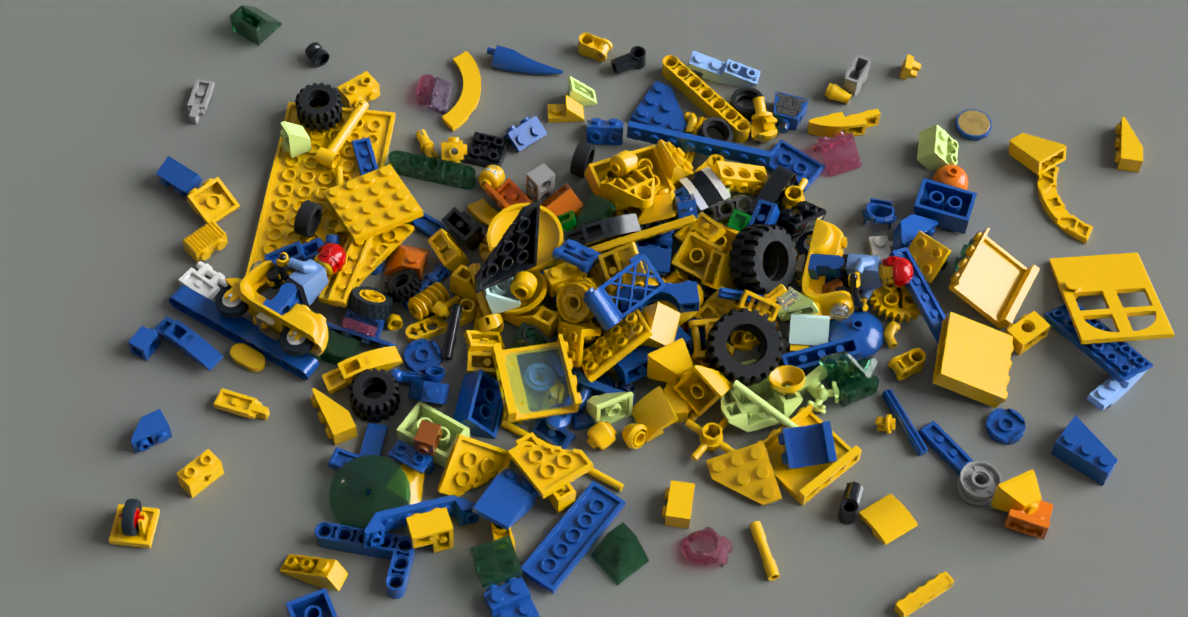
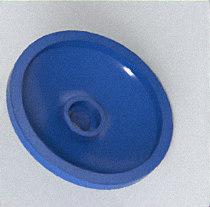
M854 309V312L849 316L830 320L828 341L831 342L856 335L862 351L860 359L874 355L882 347L884 328L873 314Z

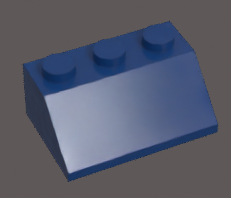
M481 369L464 375L453 419L470 428V435L490 439H495L497 436L504 407L498 381Z

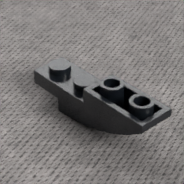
M636 213L587 223L581 225V228L563 233L565 242L570 239L588 247L639 232L641 228Z

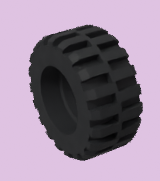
M753 224L744 227L735 236L736 239L731 244L732 249L729 250L730 261H728V265L731 268L729 272L730 276L734 279V285L738 287L739 291L746 289L760 295L765 293L767 295L779 284H783L788 290V287L793 283L792 279L797 272L795 268L798 265V261H796L797 250L794 248V241L790 239V234L781 226L774 224Z
M742 308L739 311L734 309L728 314L725 313L716 321L707 335L705 355L710 361L708 365L710 368L720 371L729 382L734 383L737 380L745 384V386H751L753 383L763 381L771 374V371L776 369L782 357L783 342H780L782 335L780 331H776V323L774 321L771 323L767 320L769 316L766 314L762 316L755 309L752 311H748V308ZM744 330L752 333L758 339L761 345V355L753 364L738 363L729 355L726 341L734 331Z

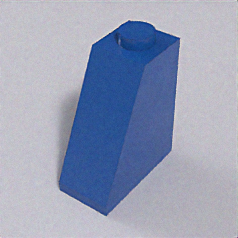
M411 378L408 398L447 404L450 384Z

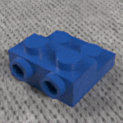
M510 577L505 581V584L499 587L491 585L483 593L484 602L492 617H539V613L531 599V594L522 577Z

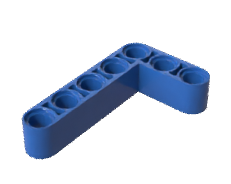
M328 522L319 523L315 527L316 542L322 548L391 560L386 578L387 594L392 599H399L404 596L415 557V548L413 549L410 537L385 533L384 544H388V547H381L384 545L381 544L364 548L361 542L364 538L365 529ZM322 534H329L328 536H325V537H322V536H321ZM343 537H348L347 540H341ZM409 548L407 551H402L401 549ZM398 566L405 567L403 569H397ZM395 584L400 585V586L397 587V588L391 587L392 585H395Z

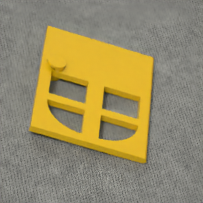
M1137 252L1049 258L1050 268L1081 344L1164 339L1175 336ZM1144 292L1150 306L1123 308L1117 294ZM1102 295L1107 309L1080 311L1076 299L1079 296ZM1131 316H1155V321L1151 326L1138 331H1133L1127 318ZM1111 318L1117 332L1097 329L1085 320Z

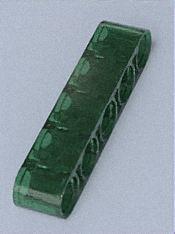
M399 150L392 151L388 155L389 164L400 176L467 190L474 188L476 185V171L470 165Z

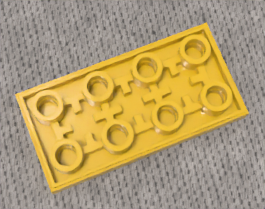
M638 309L633 313H629L618 325H614L609 332L599 337L589 348L583 350L582 368L591 383L653 335L643 314Z

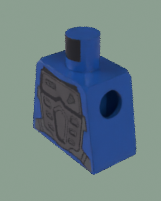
M775 92L773 117L778 121L775 122V126H778L777 130L779 133L785 134L788 129L797 130L807 112L809 99Z

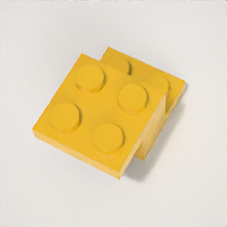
M635 242L598 255L599 262L591 269L594 278H597L603 284L630 264L629 259L638 254ZM642 261L637 264L636 272L646 274ZM624 273L621 278V284L631 285L632 274ZM635 275L634 285L638 284L637 282L645 280V277ZM609 284L606 287L612 294L616 293V285Z

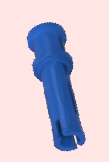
M437 263L435 265L436 268L431 273L425 275L424 281L421 283V291L426 290L427 287L432 286L435 282H440L444 277H448L450 271L442 263ZM406 299L407 302L403 303L402 301V306L409 311V299Z

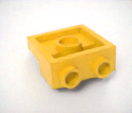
M219 177L208 179L199 189H192L188 193L186 200L194 212L200 215L206 224L211 220L217 223L240 208L239 203Z

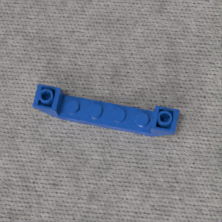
M449 495L376 512L364 530L363 547L369 548L384 544L385 531L407 526V517L415 513L430 512L435 508L447 507L449 516L453 515L460 526L478 522L479 515L472 512L476 503Z

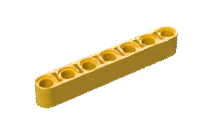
M667 55L663 58L662 75L709 118L719 117L729 123L733 130V139L736 142L744 143L749 139L750 123L677 57Z

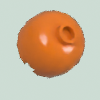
M954 164L941 166L935 171L932 178L933 181L964 190L968 188L967 174L961 167Z

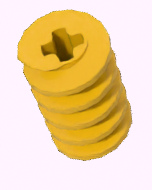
M435 282L432 286L427 287L426 290H422L410 298L408 308L412 316L416 320L421 321L423 317L433 313L432 308L439 300L446 302L450 296L441 283Z

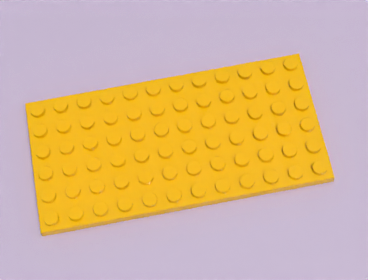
M288 102L284 121L301 125L297 118L295 102ZM342 107L343 112L340 122L335 123L336 126L334 128L330 127L327 131L323 129L321 132H318L317 130L311 131L310 128H304L310 137L312 150L294 158H291L288 152H284L281 145L283 140L280 136L246 275L255 267L265 262L264 255L297 241L304 244L318 237L325 244V236L334 234V228L338 224L337 216L325 199L323 191L336 186L335 168L332 169L316 163L315 157L320 147L328 148L354 108ZM366 110L338 151L340 157L337 166L343 168V183L360 176L351 144L353 140L369 137L378 169L386 166L396 118L394 112ZM306 200L320 204L323 210L320 224L311 238L294 232L297 212ZM347 239L340 240V246L342 248L344 247ZM296 269L287 270V273L291 275Z

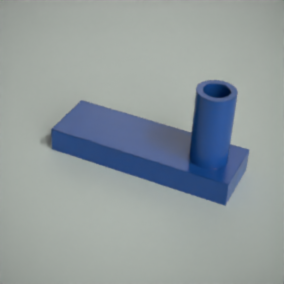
M579 376L577 388L581 394L582 404H579L578 410L583 413L590 395L599 396L605 393L625 391L597 381L591 383L586 377ZM633 394V406H634V404H635V395Z

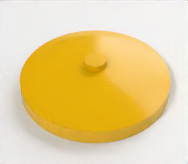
M531 203L511 205L500 211L493 218L487 232V243L490 253L518 216L520 210ZM541 205L537 266L526 270L530 273L539 272L550 266L556 260L552 258L554 249L563 245L564 241L563 229L559 219L553 212Z

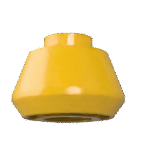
M631 423L624 427L622 438L630 449H638L645 444L648 438V431L643 424Z

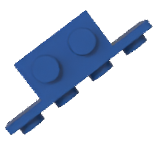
M348 309L342 327L326 322L329 332L341 331L344 337L353 339L356 336L361 338V342L369 345L372 342L378 343L379 348L396 347L394 343L379 339L385 324L384 320L368 319Z

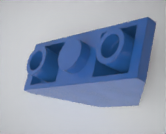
M914 214L903 219L893 231V251L905 247L909 248L918 231H922L931 237L936 232L934 229L939 223L936 220Z

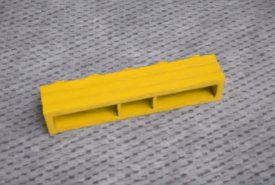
M946 571L937 574L933 580H928L924 586H919L915 592L908 593L903 600L899 599L895 603V612L900 617H907L951 588L954 580Z

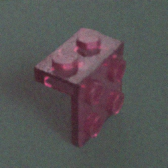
M844 131L834 134V138L828 139V136L817 139L818 143L812 145L814 152L821 151L829 176L848 172L862 166L852 132L844 134Z

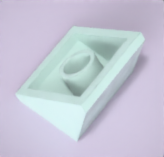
M514 277L484 290L485 298L493 314H498L521 305L520 299L512 295L510 291V285Z
M791 313L787 342L789 344L814 346L828 343L830 316Z

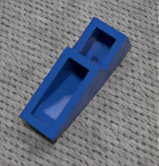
M319 237L304 244L297 241L264 255L265 260L276 264V259L279 258L281 252L287 253L289 259L295 258L300 261L314 260L318 255L317 249L324 245ZM288 264L285 266L286 270H294L293 268L288 267Z

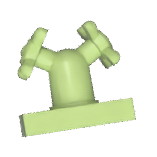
M823 364L819 365L805 377V383L798 392L801 396L809 392L815 398V402L813 403L808 400V405L812 403L813 411L825 414L826 410L824 409L826 406L822 405V403L828 397H834L835 403H839L840 391L835 381H832L833 389L827 390L821 384V381L827 377V369Z

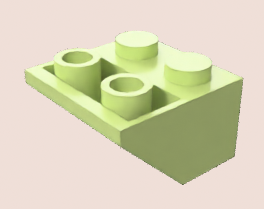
M934 125L919 132L917 160L926 169L934 171L943 165H957L958 143L938 125Z

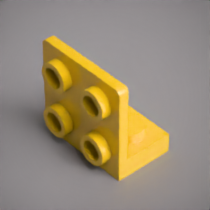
M560 321L558 334H562L564 341L568 343L569 351L567 355L568 358L572 359L573 366H582L584 339L590 340L593 336H601V328L585 322L570 323L568 321Z

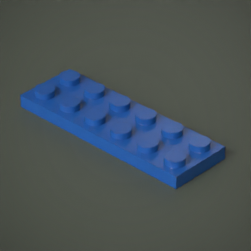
M592 481L521 566L520 573L554 594L626 506V501Z

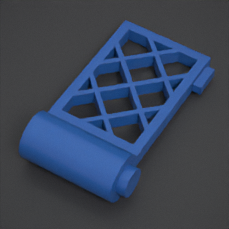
M636 254L629 259L630 264L597 289L591 287L583 293L585 297L582 300L605 331L612 328L621 319L667 286L645 254ZM640 261H643L647 266L646 274L636 272L637 264ZM624 273L632 274L631 285L621 284V278ZM635 275L645 277L644 287L634 286ZM655 278L660 286L656 289L647 288L648 279ZM609 284L616 285V295H608L604 288ZM620 286L630 288L629 299L619 297ZM633 289L643 290V296L640 301L632 299ZM618 300L628 302L627 310L623 313L617 308Z

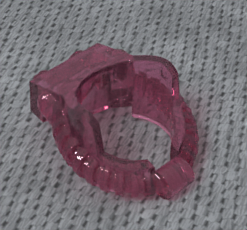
M710 527L691 533L688 538H683L681 543L685 557L691 562L700 565L719 563L718 566L723 567L724 564L727 565L729 557H727L728 553L731 554L733 549L731 541L727 540L725 536L718 535ZM696 539H706L715 546V550L711 553L696 551L694 554L690 548V543Z

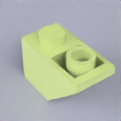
M285 121L280 122L281 131L279 133L283 140L281 145L285 153L288 152L291 158H294L312 150L310 137L303 126Z

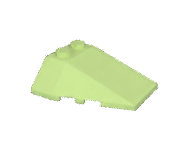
M751 359L741 362V364L750 365L757 360ZM769 376L759 383L746 386L787 418L803 401L798 391L794 394L786 395L775 391L770 386ZM731 387L720 398L721 411L727 421L748 433L780 423L734 387Z

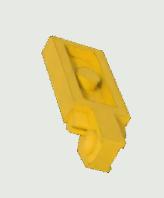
M221 388L213 403L216 409L249 419L257 417L267 420L270 415L269 408L262 406V403L257 398Z

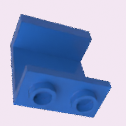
M830 421L788 429L785 427L778 433L779 445H783L784 453H781L783 465H786L787 470L837 461Z

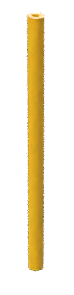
M503 420L501 427L521 438L529 434V432L520 427L507 423V420ZM536 437L542 444V446H545V444L551 445L543 441L542 439ZM595 468L587 472V474L620 492L624 487V484Z

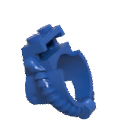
M870 198V202L861 212L864 217L863 224H866L868 220L874 222V224H888V229H891L892 223L897 220L894 208L892 207V201Z

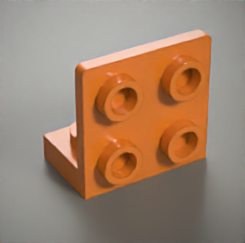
M1041 500L1038 510L1032 514L1010 509L1004 527L1044 540L1049 529V520L1054 505Z

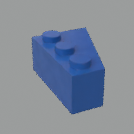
M1076 415L1057 439L1051 452L1053 456L1102 486L1110 477L1118 462V459Z

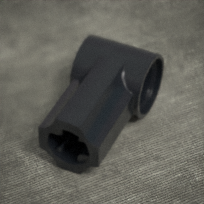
M635 46L630 50V53L612 59L611 65L615 74H620L632 68H644L646 65L645 49L641 46Z
M853 481L846 485L838 512V519L843 524H852L856 520L864 490L860 483Z

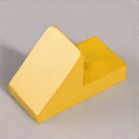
M567 95L565 104L547 105L548 123L584 122L583 105Z

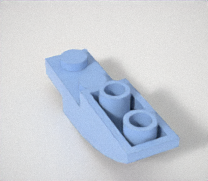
M694 50L687 66L692 70L703 73V79L738 87H755L761 73L759 70L728 59L725 63Z
M1146 371L1121 383L1111 376L1088 395L1087 400L1103 411L1106 407H1111Z

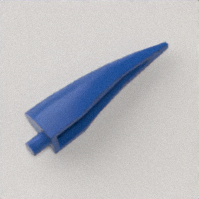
M497 45L496 49L490 47L487 49L486 54L493 55L491 64L493 68L526 74H563L562 70L539 63L510 48Z

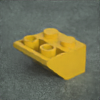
M660 139L656 148L674 187L680 189L683 187V184L679 180L693 174V166L684 158L685 153L681 148H676L670 142L667 143Z

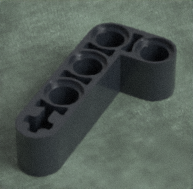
M779 165L752 202L751 210L746 212V214L753 215L759 199L776 203L778 206L785 195V190L789 186H797L796 174Z

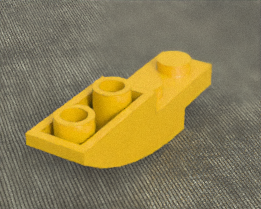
M877 108L846 117L843 112L815 117L809 120L807 133L827 138H847L865 135L866 128L879 124L881 113Z
M395 346L383 347L337 363V368L321 376L329 393L332 394L352 384V379L354 377L357 378L359 372L365 373L364 370L369 369V371H372L373 368H377L378 371L384 369L386 372L402 364L403 361Z

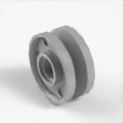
M969 462L960 472L957 480V491L960 497L971 505H989L997 485L1002 483V478L999 471L987 462Z

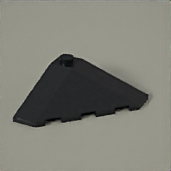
M539 201L531 203L520 210L518 216L508 227L480 270H478L474 277V292L476 294L515 276L518 272L537 266Z

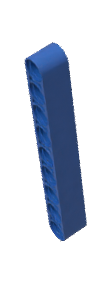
M181 285L169 298L170 304L177 310L236 343L248 345L262 353L265 359L303 380H308L319 367L317 359L308 353L302 356L288 355L282 350L279 340L275 341L260 332L257 325L241 316L237 318L223 317L217 311L214 301L185 285Z

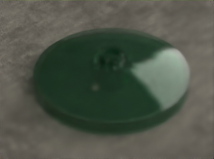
M364 455L347 462L336 473L329 491L330 507L337 521L341 525L366 529L376 512L410 505L412 497L410 482L402 468L391 459L379 455ZM368 491H372L370 495H366Z

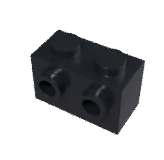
M454 207L442 219V222L473 251L486 238L481 232L483 228L477 222L472 223L470 221L471 217L463 211L461 213Z

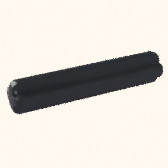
M460 304L451 305L441 355L444 360L453 359L463 309Z

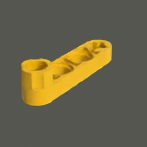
M467 298L460 300V305L463 309L459 327L474 321L476 308L473 300ZM434 315L409 325L405 331L406 340L411 343L414 340L421 338L427 340L445 333L448 323L444 320L447 317ZM429 324H435L437 328L435 330H429L427 329V326Z

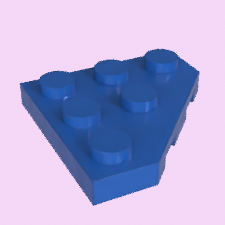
M655 81L631 115V121L684 133L687 126L672 87Z

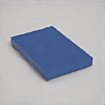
M781 139L770 150L772 154L769 168L765 169L773 173L779 165L787 168L796 174L797 186L802 178H806L808 183L803 190L805 192L822 174L826 166Z

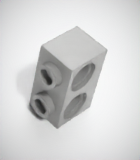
M544 163L526 174V195L533 203L539 201L541 204L555 193V173Z

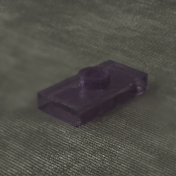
M440 77L434 79L429 109L443 115L447 113L453 83Z

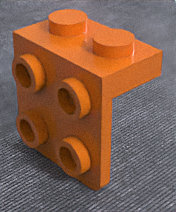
M510 178L497 190H494L486 182L483 184L487 188L485 192L497 202L496 204L502 210L518 203H533Z

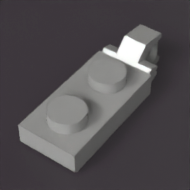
M196 79L187 104V112L190 113V123L197 124L200 115L205 114L215 87L213 81Z

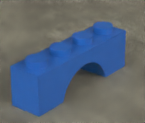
M683 281L675 284L665 283L666 287L635 309L642 312L643 307L653 302L667 301L673 304L680 313L699 311L697 281ZM648 285L647 288L656 289L660 285ZM630 288L620 289L619 297L629 299ZM633 289L632 299L640 301L643 296V290ZM620 300L621 313L627 310V301Z

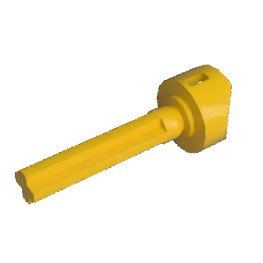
M473 263L468 266L473 284L474 277L481 268L479 263ZM484 290L477 293L483 316L477 320L479 331L501 333L504 328L502 315L492 313L485 298Z

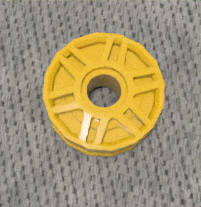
M586 281L567 283L561 287L556 297V306L563 319L570 323H579L594 317L582 300L585 297L583 293L593 287V285Z

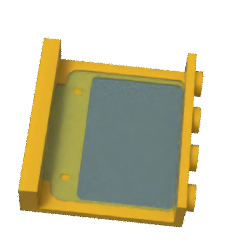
M558 334L557 342L505 350H502L501 343L492 345L491 354L507 423L578 412L579 404H582L581 394L576 391L577 378L576 375H572L573 363L572 359L568 358V343L564 341L562 334Z

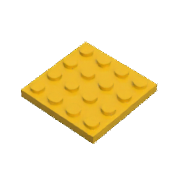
M391 164L323 191L328 204L355 244L424 216L423 210Z

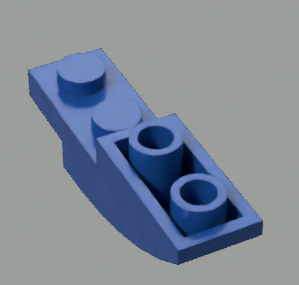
M166 316L154 328L160 337L182 350L184 355L209 371L223 358L222 354L177 319L174 321Z

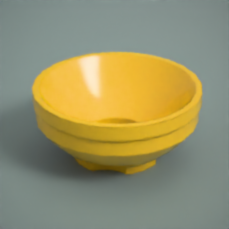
M779 366L774 371H771L769 383L775 391L782 395L794 394L803 387L805 374L802 369L796 366Z

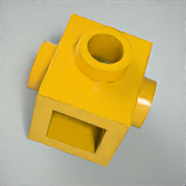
M448 137V140L441 141L442 161H449L451 164L460 163V160H464V155H467V144H463V140H459V137ZM456 148L457 151L452 152L451 149Z

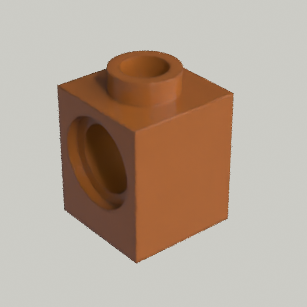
M422 420L414 437V450L424 455L430 454L434 456L442 437L441 425Z

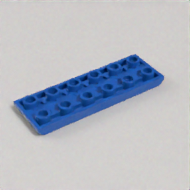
M1065 304L1044 314L1048 324L1119 383L1125 382L1153 367L1150 361L1125 341L1081 344ZM1078 304L1080 311L1086 310L1080 304ZM1098 319L1085 320L1097 329L1113 332Z

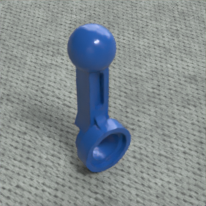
M438 365L428 366L424 373L401 371L398 368H393L389 371L392 377L397 379V383L410 382L411 378L441 382L445 377V369Z

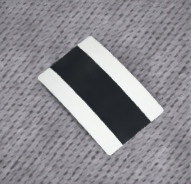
M709 167L679 180L690 194H694L700 210H704L731 197L723 183Z

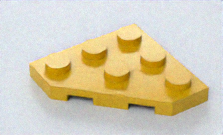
M457 433L437 491L446 495L460 497L470 489L477 488L488 482L489 479L508 468L511 460L508 450Z
M524 441L508 451L509 457L543 499L589 472L594 466L585 453L579 449H573L572 451L561 449L560 446L548 444L541 446L534 445L533 442Z
M764 441L706 460L712 480L763 506L782 500Z

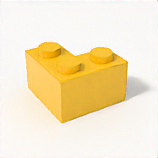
M447 507L435 508L430 512L422 514L415 513L406 518L407 530L413 549L430 544L434 553L454 548L453 526Z

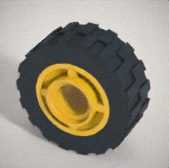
M360 286L352 289L348 307L355 314L368 319L378 320L388 318L393 300L383 290L369 286Z

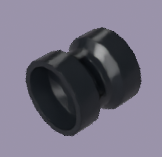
M318 42L311 43L305 50V54L309 59H312V62L317 67L325 65L330 58V55L326 50H323V47Z

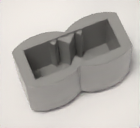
M857 55L853 59L852 66L846 71L843 89L852 94L851 96L853 97L859 94L862 84L868 78L871 59L862 55Z

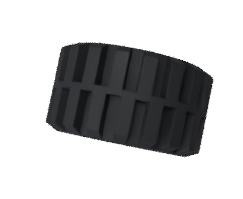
M313 83L311 86L306 85L305 89L302 88L300 93H297L295 99L299 123L303 124V127L306 129L310 128L311 131L317 130L321 132L323 129L327 131L330 127L334 128L336 126L335 123H339L340 118H342L343 111L340 93L329 84Z
M373 368L372 371L366 369L364 370L365 373L359 372L357 378L354 377L352 384L349 386L351 408L354 410L355 415L360 416L362 420L368 419V422H373V420L381 422V419H389V415L393 416L395 410L399 408L400 393L397 379L392 377L390 372L385 373L384 369L378 371L377 368ZM371 392H381L384 394L377 399L365 397Z

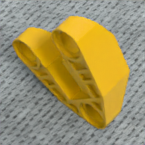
M642 164L637 166L636 170H632V178H627L626 182L621 178H608L601 181L600 193L624 206L649 208L654 201L655 178L650 166Z

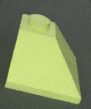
M631 391L595 395L587 400L586 411L595 424L598 421L614 423L632 415L633 393Z

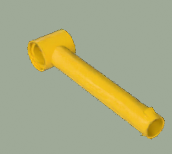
M360 100L328 148H319L315 157L316 163L332 169L337 166L340 157L338 151L368 109L369 104L366 101Z

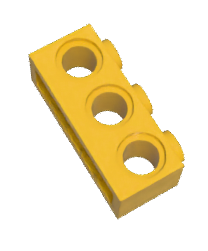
M716 161L711 168L725 188H730L732 192L758 195L768 181L764 166Z

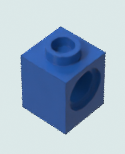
M143 325L128 341L131 353L146 361L161 345L158 332L152 328L148 329Z

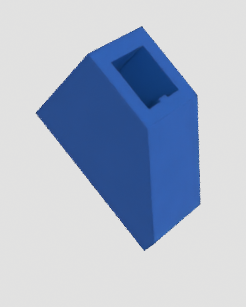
M161 409L141 417L131 438L135 454L140 451H146L151 446L163 443L172 437L170 426Z

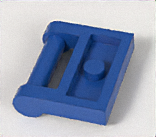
M568 239L559 248L556 247L554 249L552 258L556 260L561 259L580 268V271L587 273L599 262L598 255L601 253L583 246L577 241Z

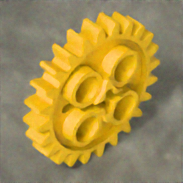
M883 281L882 286L876 288L870 297L869 304L874 305L873 311L879 310L878 316L885 314V320L891 317L892 321L899 319V322L902 323L903 319H906L909 323L911 317L917 320L918 315L922 316L906 285L901 286L899 292H897L898 288L895 285L886 284ZM899 298L901 299V301H900V306H901V308H899V305H898Z

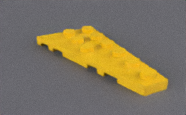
M403 224L374 237L354 288L358 287L414 231L413 225ZM350 235L343 247L345 252H347L352 240ZM337 273L328 277L329 282L320 293L319 302L327 304V298Z

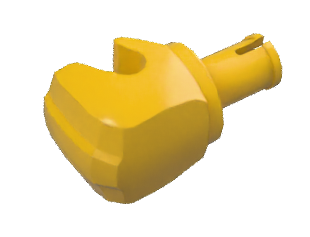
M756 97L753 99L756 114L751 116V136L753 141L766 143L777 136L778 130L775 128V122L778 121L771 112L766 111L764 97Z

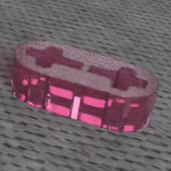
M426 74L419 79L416 90V102L419 105L426 106L432 102L435 91V78L432 75Z
M343 317L340 325L341 327L375 337L378 329L377 327Z

